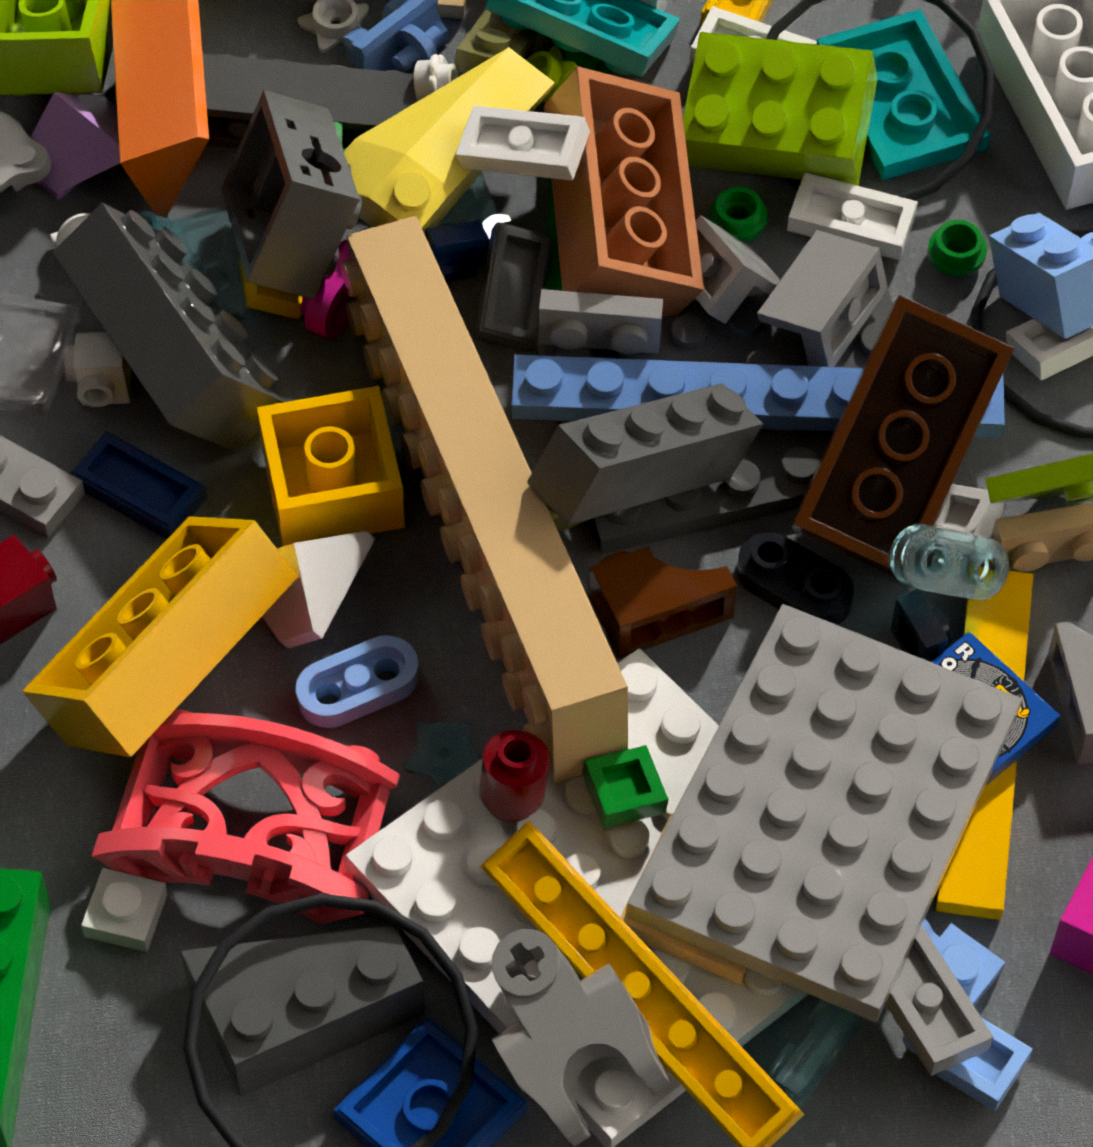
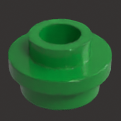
M740 186L731 187L722 191L712 202L708 219L739 240L749 242L759 237L765 230L767 209L759 195L753 190Z
M951 220L941 225L931 235L927 253L932 265L940 272L950 276H967L975 273L983 266L987 255V244L981 231L974 224L965 220ZM952 250L961 251L962 253H956Z

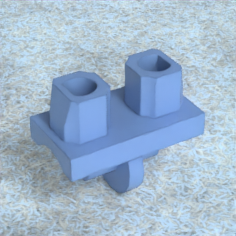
M391 0L388 2L381 14L382 21L370 30L357 26L343 37L342 42L349 62L359 69L396 70L406 73L412 67L415 68L417 61L430 60L433 54L438 55L436 49L450 39L448 30L442 23L437 11L438 0Z

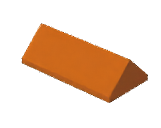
M111 0L120 163L154 214L167 218L209 141L198 0Z

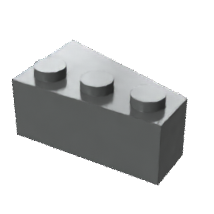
M395 925L237 944L228 952L203 995L201 1014L240 1096H243L424 1015L423 980ZM217 946L181 951L186 981L190 991Z

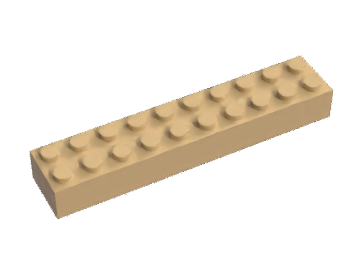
M412 216L348 234L349 260L341 262V272L347 292L354 299L345 302L350 328L355 337L364 335L367 341V345L363 346V351L369 373L373 380L382 378L386 386L385 389H382L384 406L391 424L394 425L401 422L405 433L401 434V442L410 469L421 468L425 479L420 481L426 508L431 516L440 514L445 526L440 527V533L446 555L450 563L461 562L465 574L461 575L460 579L467 605L471 611L481 609L486 623L481 624V631L487 652L492 661L502 659L507 673L502 674V680L509 704L513 711L523 709L529 722L524 725V731L534 734L546 745L550 755L549 772L554 783L582 775L584 760L628 750V686L545 501L527 483L532 472L417 217Z

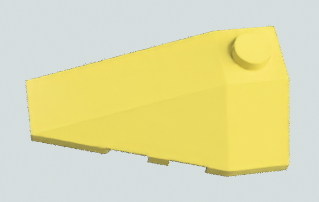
M508 47L355 138L344 151L347 163L351 166V175L357 193L362 199L359 218L373 228L416 216L424 234L426 229L437 227L483 172V170L462 168L456 156L473 105L533 112L554 87L555 82Z

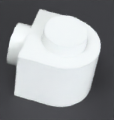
M77 333L75 345L65 346L64 366L67 382H77L78 400L82 405L91 407L130 403L131 367L108 333Z

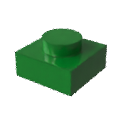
M647 745L584 760L582 775L603 829L666 813L669 799Z

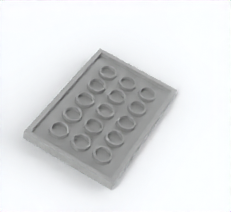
M782 604L627 902L625 917L877 1023L1015 722L1023 698Z

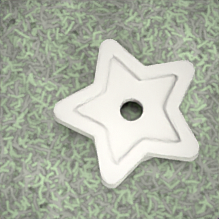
M318 0L314 4L313 12L300 16L298 23L301 28L317 35L319 51L326 53L338 44L343 43V37L357 26L361 27V22L369 12V5L366 3L356 4L353 0ZM335 20L341 22L340 24H331Z

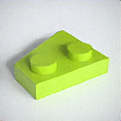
M1093 453L985 478L990 503L1064 496L1065 501H1070V504L1093 501Z

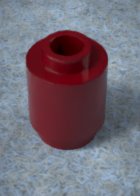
M507 730L495 735L486 744L482 759L479 795L483 805L495 818L505 822H519L528 818L541 807L545 797L550 755L546 745L540 738L523 730Z

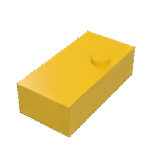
M189 516L22 690V693L68 747L132 757L298 578V575L255 520Z

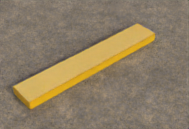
M971 566L963 636L968 632L972 633L1024 681L1034 574ZM1017 761L984 787L937 890L935 911L1001 920L1005 902Z
M529 820L480 866L533 925L555 943L559 951L568 959L571 966L583 979L608 963L612 966L648 1022L653 1044L660 1062L738 1147H771L805 1115Z

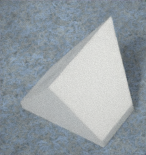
M367 531L296 542L277 548L298 575V578L262 615V618L277 640L289 649L323 638L375 540Z

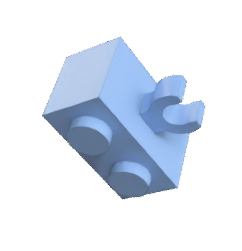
M1041 213L1021 216L1015 219L1011 226L989 235L1001 298L1064 339L1093 326V232L1080 238Z

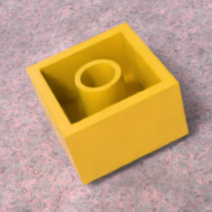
M379 386L257 407L261 448L282 547L296 542L367 531L369 534L405 528L403 486Z

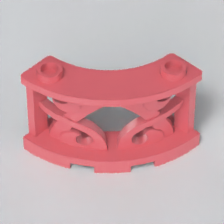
M175 709L138 749L112 831L98 834L91 857L114 871L164 883L210 885L213 874L248 881L245 893L277 904L320 893L368 900L369 890L360 885L355 876L348 873L344 868L345 855L379 832L390 790L397 787L400 774L380 763V758L374 751L362 746H345L307 731L265 720L224 714L191 713L186 710ZM173 758L179 762H188L182 765H176L172 763L171 760ZM169 766L172 780L179 785L177 789L163 787ZM260 767L280 787L295 814H278L267 817L254 825L244 838L227 835L225 820L220 809L203 795L214 786L236 774ZM328 785H332L354 798H359L351 826L321 818V815L328 817L338 816L346 809L345 798L332 797L325 791ZM156 806L160 807L159 810H158V811L156 812V814L154 815L155 810H156ZM193 814L204 818L208 822L204 830L186 829L190 825L195 824ZM286 835L287 844L292 849L288 852L269 846L268 842L273 837ZM328 842L345 846L338 872L331 869ZM325 906L297 912L318 924L364 914L362 911Z

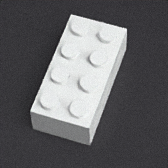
M983 0L978 32L993 67L994 74L1063 206L1068 210L1093 203V0Z

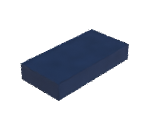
M108 431L103 433L70 472L71 475L83 481L86 494L166 539L189 516L192 517L207 499L206 486Z

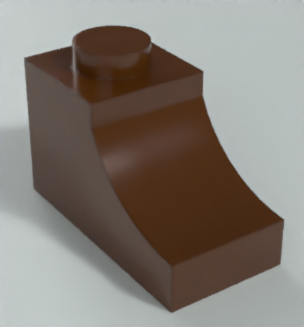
M649 546L630 553L627 551L615 552L605 557L599 564L590 566L589 599L602 626L606 630L618 659L629 656L639 648L645 650L734 618L737 584L727 566L711 570L677 568L654 557Z

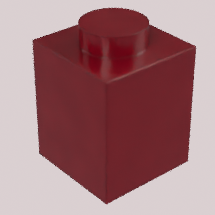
M15 534L0 543V645L57 609L51 584L57 581V577L52 566L38 549L30 553Z

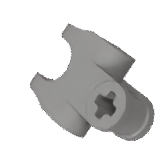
M519 929L507 934L497 944L492 955L491 969L496 982L518 1016L519 1021L493 1037L492 1041L518 1086L544 1109L574 1147L591 1136L588 1130L589 1126L579 1111L575 1100V1083L580 1072L590 1062L602 1057H617L628 1062L638 1078L643 1080L653 1095L671 1084L654 1047L648 1022L609 963L583 980H580L568 959L559 951L555 943L540 931L535 929ZM535 959L541 975L535 980L529 981L526 978L527 971L524 966L529 961Z

